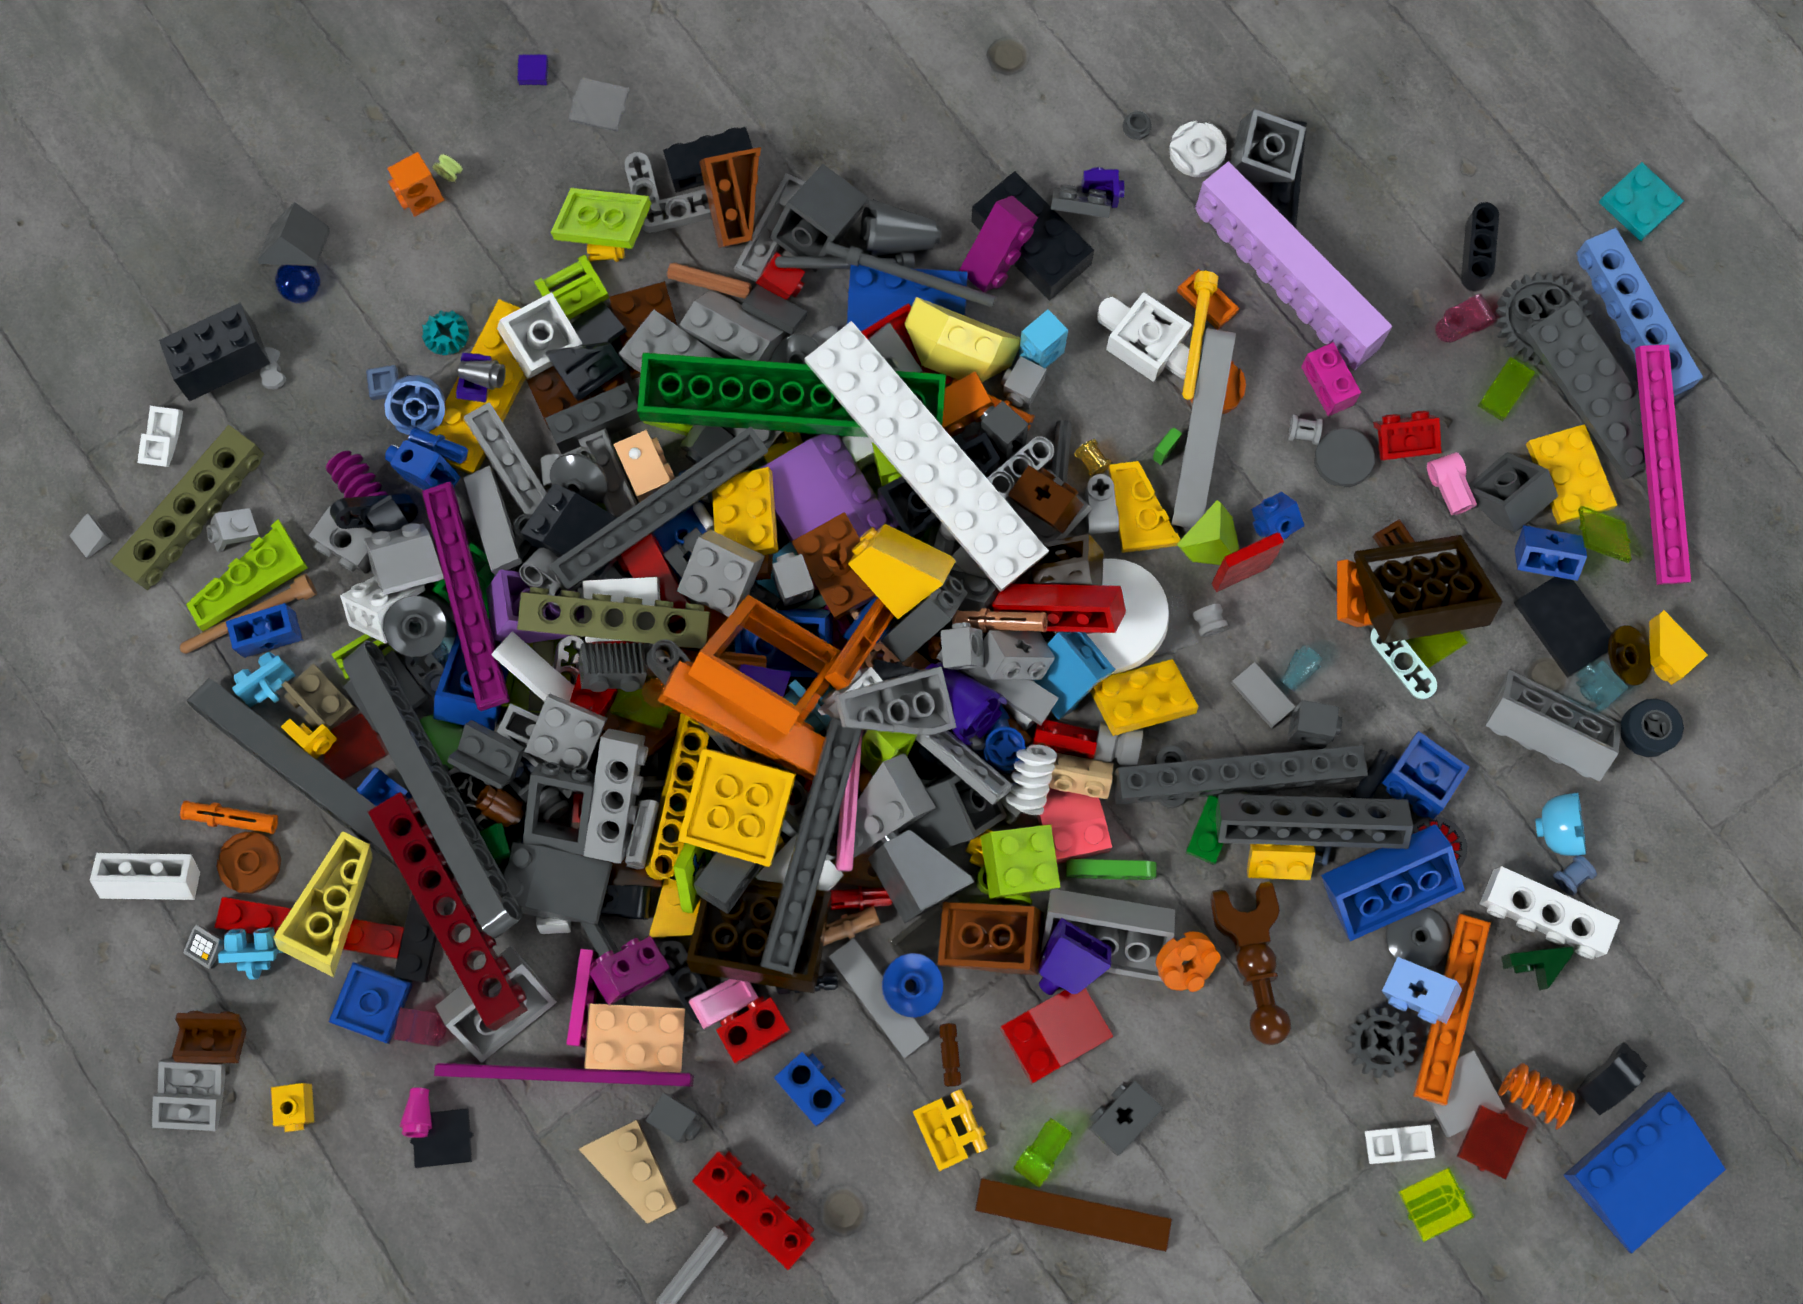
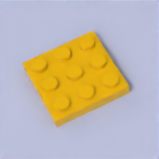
M703 748L678 841L767 867L772 866L796 773L709 748Z

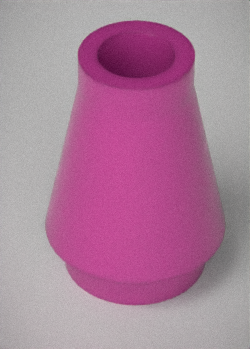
M410 1089L409 1098L399 1125L402 1128L403 1136L413 1138L428 1136V1131L432 1128L428 1089Z

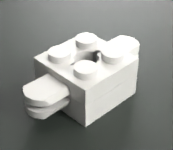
M1144 292L1131 308L1114 297L1106 298L1101 302L1097 320L1112 331L1108 339L1107 351L1153 382H1155L1165 368L1181 379H1185L1189 347L1184 345V342L1189 336L1192 324Z

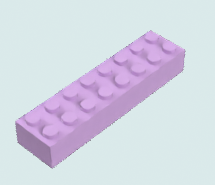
M1229 161L1202 183L1195 208L1198 216L1204 222H1209L1216 229L1222 241L1229 242L1236 249L1239 258L1243 262L1249 263L1256 270L1258 277L1264 283H1269L1276 290L1277 296L1282 302L1289 303L1296 310L1299 319L1303 323L1309 324L1324 344L1335 343L1346 365H1350L1356 370L1381 348L1393 326Z

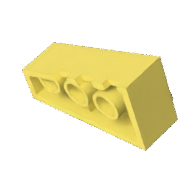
M344 831L341 832L273 938L278 950L334 977L373 859L370 844Z

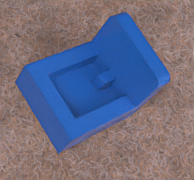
M377 767L372 770L357 788V792L375 806H378L399 792L409 799L412 798L410 792L389 778Z

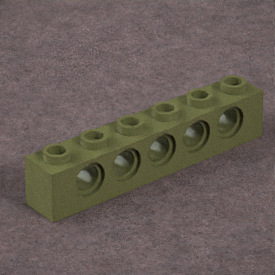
M228 425L111 559L110 563L148 591L151 586L156 585L161 580L166 568L181 557L185 546L200 535L204 524L210 517H213L214 513H219L222 503L230 494H234L240 488L242 480L247 474L254 471L260 465L261 458L265 454L253 442ZM235 459L231 467L225 468V464L229 460ZM215 482V485L211 490L205 491V488L209 483ZM195 504L194 510L186 514V509L190 505ZM175 527L174 533L171 536L166 537L167 531L170 528ZM155 550V555L151 559L146 560L147 554Z
M530 587V593L521 592L517 630L650 644L668 639L679 647L702 649L708 642L711 612L704 611L705 605L686 603L685 609L673 608L674 602L655 600L654 606L642 605L641 598L624 597L623 603L611 602V595L592 594L591 600L580 598V592L561 590V596L548 595L549 589ZM555 602L559 605L561 613L556 620L551 621L547 618L545 610L550 603ZM582 606H588L592 611L591 620L585 624L580 623L576 617L577 610ZM613 609H619L623 614V622L617 627H612L607 620L609 612ZM645 612L651 613L655 619L654 626L649 630H643L638 624L640 615ZM680 615L685 619L686 627L684 631L676 634L671 631L669 622L672 617Z

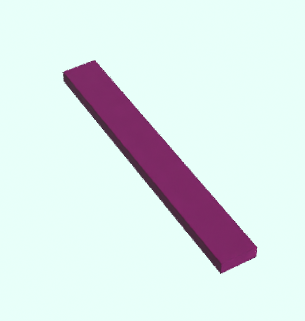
M449 481L423 490L422 494L477 709L484 711L510 702L500 662L491 655L496 650L454 485Z
M437 1063L434 1069V1076L687 1087H693L694 1075L690 1073Z

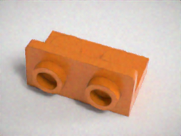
M1348 559L1337 561V620L1354 627L1373 625L1370 621L1356 563Z

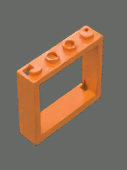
M748 594L700 650L688 675L785 735H788L795 725L799 728L803 725L809 713L813 711L819 699L827 691L830 683L825 679V675L841 651ZM743 628L818 673L796 705L719 659V656Z

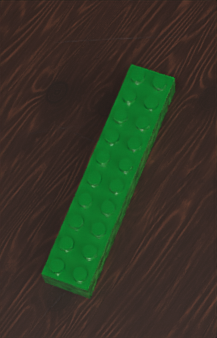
M656 353L642 354L637 407L641 421L744 429L752 427V429L868 437L807 364ZM895 371L942 426L946 374Z

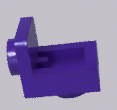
M1095 167L1083 171L1082 192L1089 193V189H1100L1111 193V207L1118 208L1119 198H1124L1125 191L1124 180H1119L1118 169L1105 170L1101 167Z
M464 352L461 356V361L492 360V357L478 353ZM459 378L456 389L457 399L487 402L488 388Z

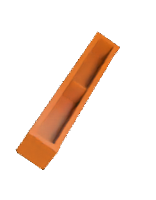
M879 598L875 600L825 675V679L837 691L850 685L861 665L894 617L892 612Z

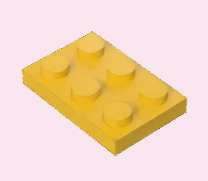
M1585 424L1535 438L1526 443L1533 463L1549 470L1558 493V497L1550 503L1557 525L1608 511L1617 506Z
M769 467L738 473L712 491L715 532L762 555L778 552L773 474Z
M1173 659L1110 675L1090 691L1112 736L1197 713L1199 707Z

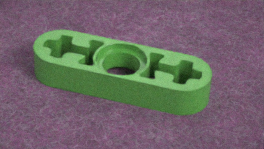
M1071 859L1066 860V877L1079 879L1153 880L1157 878V863L1154 861Z

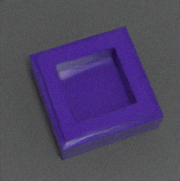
M547 54L518 55L517 81L519 85H547Z

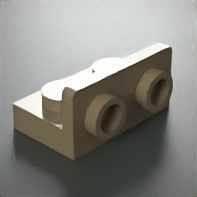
M314 663L291 684L287 681L281 684L287 691L284 697L296 709L301 706L307 712L304 718L315 730L321 724H324L332 731L356 709Z

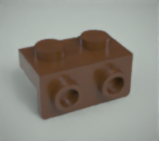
M190 1011L188 1013L176 1014L175 1020L179 1026V1031L172 1053L175 1062L239 1063L247 1031L239 1014L230 1011L220 1013Z

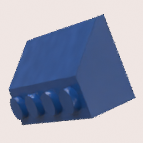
M1436 824L1412 834L1408 849L1380 848L1321 875L1328 898L1350 941L1465 891L1453 847Z

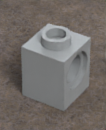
M970 623L952 624V629L941 630L943 668L964 670L985 667L981 629L972 628Z

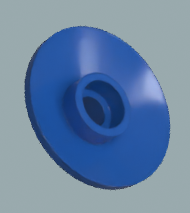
M912 953L899 956L888 965L882 979L883 996L889 1007L902 1016L912 1018L924 1016L938 1005L942 997L943 978L937 965L924 955ZM907 980H911L914 984L911 992L905 989Z

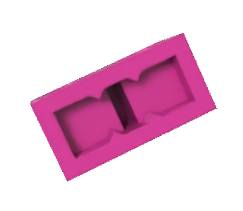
M1332 342L1308 353L1301 368L1327 416L1329 417L1355 405L1361 391L1335 343Z

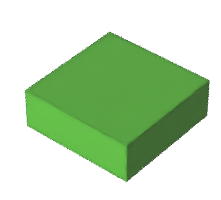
M1174 427L1173 429L1171 428L1156 447L1153 460L1162 465L1178 445L1182 433Z

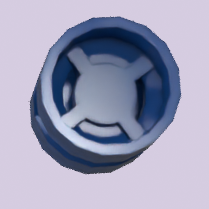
M999 727L993 730L985 743V762L1000 774L1015 771L1014 763L1020 760L1016 755L1017 751L1025 749V740L1021 733L1010 727Z

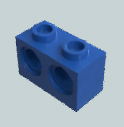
M801 1052L774 1079L812 1123L818 1127L846 1101L841 1096L846 1091L834 1077L829 1081L820 1072L824 1065L813 1053L807 1057L804 1052ZM799 1066H806L811 1072L810 1079L805 1084H797L793 1079V1073ZM820 1090H827L832 1096L831 1104L824 1109L818 1108L814 1103V1097Z

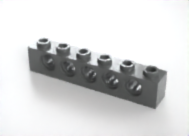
M1218 794L1215 815L1218 843L1408 849L1413 830L1408 800Z

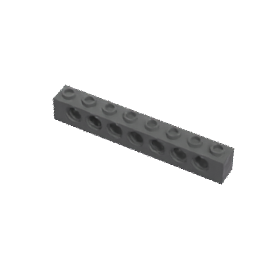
M1363 745L1118 767L1112 776L1116 805L1217 796L1218 794H1239L1357 783L1368 776Z

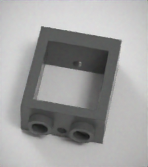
M948 575L941 587L902 617L896 618L881 639V642L901 662H904L952 620L968 592L958 579Z
M554 762L539 763L530 775L523 844L544 846L584 856L595 774L584 768H575L573 770L562 768ZM542 784L584 792L579 829L538 821Z

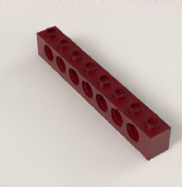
M399 792L369 810V816L486 1027L495 1031L528 1011L524 1004V1001L527 1000L525 992L518 983H512L508 975L512 972L508 962L503 956L498 957L493 947L497 945L495 939L489 936L480 926L455 876H452L445 857L433 841L435 839L427 823L423 824L419 815L421 812L413 797L409 799ZM411 823L410 832L407 835L400 836L401 828L405 824ZM421 849H426L424 859L420 862H415L416 853ZM440 875V884L436 888L430 889V880L434 876ZM455 901L456 908L454 912L445 916V906L449 902ZM465 928H470L471 935L469 939L460 943V932ZM479 955H485V965L481 969L475 970L474 960ZM495 982H500V993L495 997H490V986Z

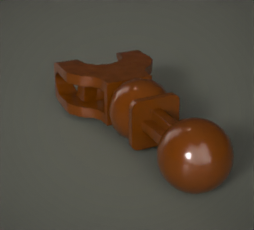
M1271 882L1259 884L1255 893L1256 909L1249 913L1240 912L1235 909L1225 890L1212 891L1210 903L1214 925L1221 934L1233 941L1236 952L1239 951L1237 967L1239 972L1245 977L1243 985H1252L1257 1009L1254 1010L1250 1018L1251 1033L1256 1040L1265 1045L1279 1044L1288 1037L1291 1030V1021L1287 1012L1275 1004L1271 982L1277 979L1278 974L1275 972L1277 967L1276 956L1268 946L1271 941L1269 930L1277 920L1280 912L1274 886Z

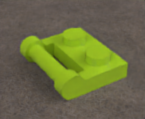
M585 254L578 257V261L545 279L539 278L534 281L536 288L543 297L549 294V290L582 272L586 274L552 292L568 320L596 306L601 301L609 299L608 292Z

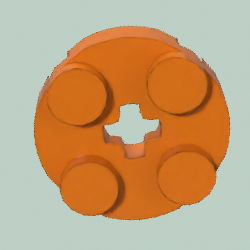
M1190 931L1183 933L1186 936L1185 938L1178 941L1173 938L1168 941L1156 958V967L1160 979L1168 988L1182 991L1188 989L1190 992L1200 990L1221 959L1220 953L1208 936L1201 932Z

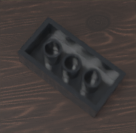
M1014 171L972 206L971 222L981 230L996 201L1010 196L1015 197L1035 214L1038 219L1032 227L1034 232L1023 243L1020 249L1021 255L1013 265L1050 301L1092 265L1094 249L1055 210H1051V206Z

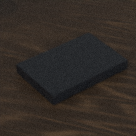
M1553 577L1514 602L1567 678L1608 652L1609 638L1612 633L1574 580Z

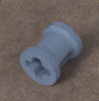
M1581 855L1573 857V863L1562 872L1557 871L1553 874L1555 882L1568 895H1575L1580 885L1587 879H1594L1597 876V872L1592 864Z

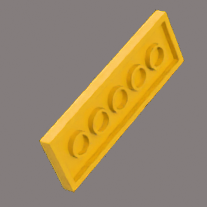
M498 299L471 353L490 356L492 360H497L499 364L505 366L506 375L503 386L494 390L489 389L486 403L457 399L458 376L445 401L446 409L442 423L429 432L436 436L442 434L446 440L468 449L467 458L461 464L444 458L450 466L468 474L479 470L486 454L464 421V416L490 402L503 422L526 377L497 330L500 319L521 308Z

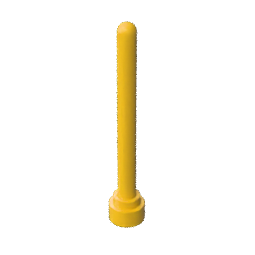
M1200 271L1195 275L1194 289L1198 294L1182 391V396L1186 400L1194 397L1209 299L1218 286L1219 277L1211 271Z

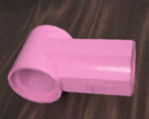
M1456 452L1427 462L1429 479L1435 487H1439L1451 515L1462 514L1477 505L1465 478L1466 466L1459 453Z

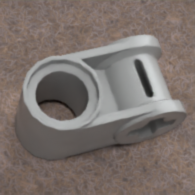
M1105 474L1094 475L1090 478L1085 489V501L1092 508L1086 515L1087 533L1118 532L1119 516L1113 481ZM1097 485L1104 491L1103 496H1099L1098 491L1094 490Z
M539 548L520 567V576L529 586L549 589L548 595L556 596L555 594L559 589L567 591L549 566V564L558 559L549 549ZM582 582L577 584L569 591H576L580 587Z

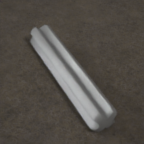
M718 1226L711 1229L657 1298L656 1304H676L726 1241L728 1235Z

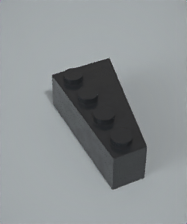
M986 433L959 446L986 478L997 469L1000 457ZM902 476L879 488L877 499L895 529L919 539L939 521L937 516Z

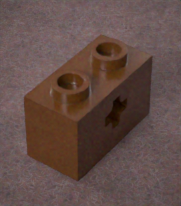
M1028 465L1008 496L1019 506L1063 534L1084 505L1076 497L1079 492L1066 482L1062 486L1054 482L1056 477L1046 469L1041 467L1037 471Z

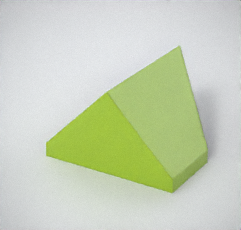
M1218 500L1215 501L1177 544L1190 561L1221 565L1225 556L1240 550L1233 517Z

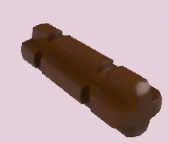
M954 1023L942 1024L939 1030L940 1038H943L941 1053L943 1069L946 1072L943 1073L944 1085L946 1087L961 1085V1073L958 1072L960 1067L958 1041H955L957 1028Z

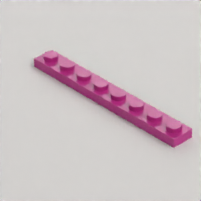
M1669 345L1639 346L1635 348L1656 581L1657 585L1686 584L1691 582Z

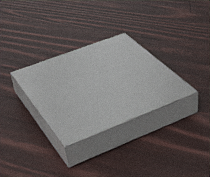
M1474 1050L1458 1057L1447 1105L1442 1106L1428 1101L1446 1137H1451L1505 1109Z

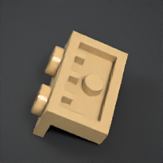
M1057 753L1049 788L1094 798L1108 799L1114 763Z

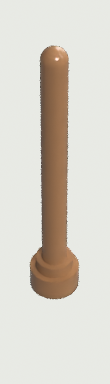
M303 574L294 579V583L290 584L291 588L228 620L288 603L296 598L298 600L303 598L308 600L316 596L317 591L309 576ZM226 621L181 643L180 651L184 654L190 653L229 633Z

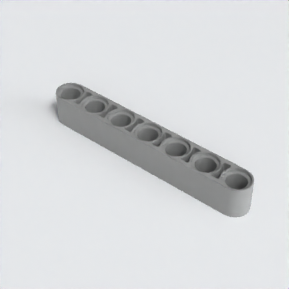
M1206 328L1171 525L1192 528L1205 514L1236 333Z

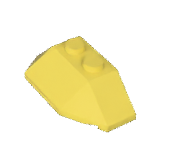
M918 297L915 298L904 323L922 366L958 380L976 371L981 381H986L1011 367L1020 347V337Z

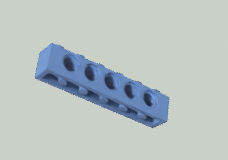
M1617 228L1586 240L1576 253L1578 255V262L1581 268L1586 270L1590 276L1594 291L1600 294L1605 302L1608 315L1615 320L1620 328L1623 341L1629 344L1634 355L1635 348L1639 346L1669 345L1674 396L1693 388L1703 376ZM1603 263L1609 264L1612 269L1606 268ZM1617 287L1624 289L1626 294L1621 293ZM1632 312L1637 313L1641 319L1634 317ZM1646 337L1652 338L1655 344L1650 343Z

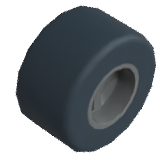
M1646 699L1628 709L1621 720V738L1628 749L1643 757H1657L1674 748L1682 739L1684 731L1683 719L1678 710L1669 702L1661 699Z

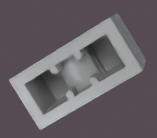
M790 552L777 557V562L772 564V577L783 608L812 599L815 588L803 555L795 556L794 552Z
M989 630L983 640L985 669L991 679L1042 680L1055 659L1039 631Z

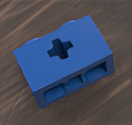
M1523 525L1515 547L1517 570L1578 581L1587 559L1584 536Z
M286 603L226 621L232 648L244 658L303 640L296 612Z

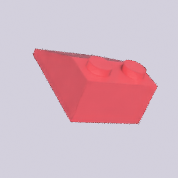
M1049 788V792L1046 795L1047 801L1043 806L1044 812L1042 815H1037L1039 826L1051 825L1057 864L1065 863L1066 860L1083 859L1109 853L1112 849V843L1100 799L1098 797L1094 798Z

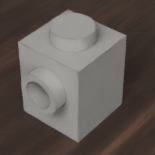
M1020 356L1013 370L1008 368L1002 378L1001 384L1004 385L1003 396L1006 397V400L1011 401L1012 405L1016 407L1024 406L1029 409L1045 381L1047 369Z

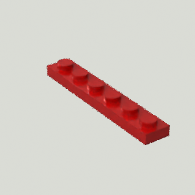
M222 897L214 928L228 931L244 929L246 934L253 935V932L257 929L273 927L276 934L292 908ZM353 919L343 950L398 959L404 927Z

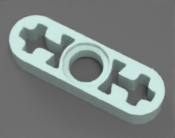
M1373 628L1370 636L1371 644L1411 695L1420 700L1432 697L1437 689L1436 678L1405 640L1392 642L1394 646L1400 642L1403 647L1394 650L1391 656L1388 657L1385 652L1390 651V648L1386 643H1377L1376 640H1378L1379 635L1375 628ZM1400 653H1407L1412 657L1413 664L1407 670L1398 669L1394 663L1395 657ZM1419 666L1422 671L1418 672L1417 675L1423 681L1426 679L1430 680L1431 683L1428 686L1430 692L1425 693L1423 690L1417 692L1415 690L1417 686L1416 680L1411 677L1407 681L1404 676L1411 674Z

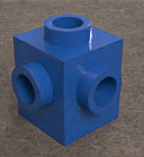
M1283 492L1266 498L1261 504L1251 509L1255 519L1253 527L1260 537H1268L1272 534L1280 533L1283 540H1285L1292 533L1305 526L1297 502Z

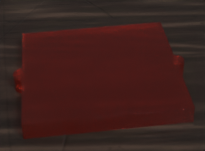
M361 712L330 730L337 740L323 754L325 757L323 761L329 764L336 776L345 780L387 755L377 738L378 734L372 729Z
M1479 1104L1457 1157L1476 1165L1477 1169L1481 1172L1487 1170L1506 1179L1528 1127L1509 1119L1508 1114L1504 1112L1499 1114Z

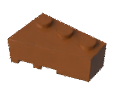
M761 147L708 157L699 161L718 248L752 241L756 204L755 194L758 183L757 173Z

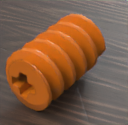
M1524 1063L1519 1064L1509 1072L1498 1092V1095L1502 1097L1509 1090L1511 1092L1509 1100L1511 1103H1514L1521 1097L1523 1099L1521 1109L1523 1110L1531 1104L1534 1105L1532 1115L1535 1117L1542 1111L1546 1112L1544 1118L1546 1124L1556 1118V1130L1561 1128L1569 1118L1575 1101V1094L1568 1090L1563 1093V1086L1558 1083L1552 1086V1081L1548 1077L1540 1079V1073L1536 1070L1529 1072L1528 1066Z

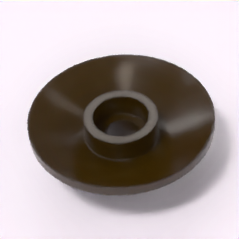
M1629 625L1617 627L1612 632L1608 643L1611 667L1618 679L1629 686L1640 685L1646 680L1650 671V653L1647 643L1641 633L1634 627Z

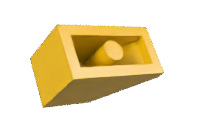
M1665 610L1649 621L1650 664L1654 667V671L1660 679L1668 681L1672 685L1682 679L1708 656Z

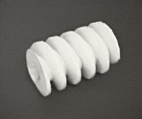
M1033 744L1029 745L1027 749L1017 751L1016 755L1020 760L1014 763V768L1017 772H1013L1011 775L1015 783H1011L1013 785L1010 790L1012 794L1007 795L1006 801L1023 813L1042 815L1044 812L1043 806L1047 801L1046 795L1049 792V784L1052 780L1051 773L1055 768L1054 762L1057 759V753L1048 746Z

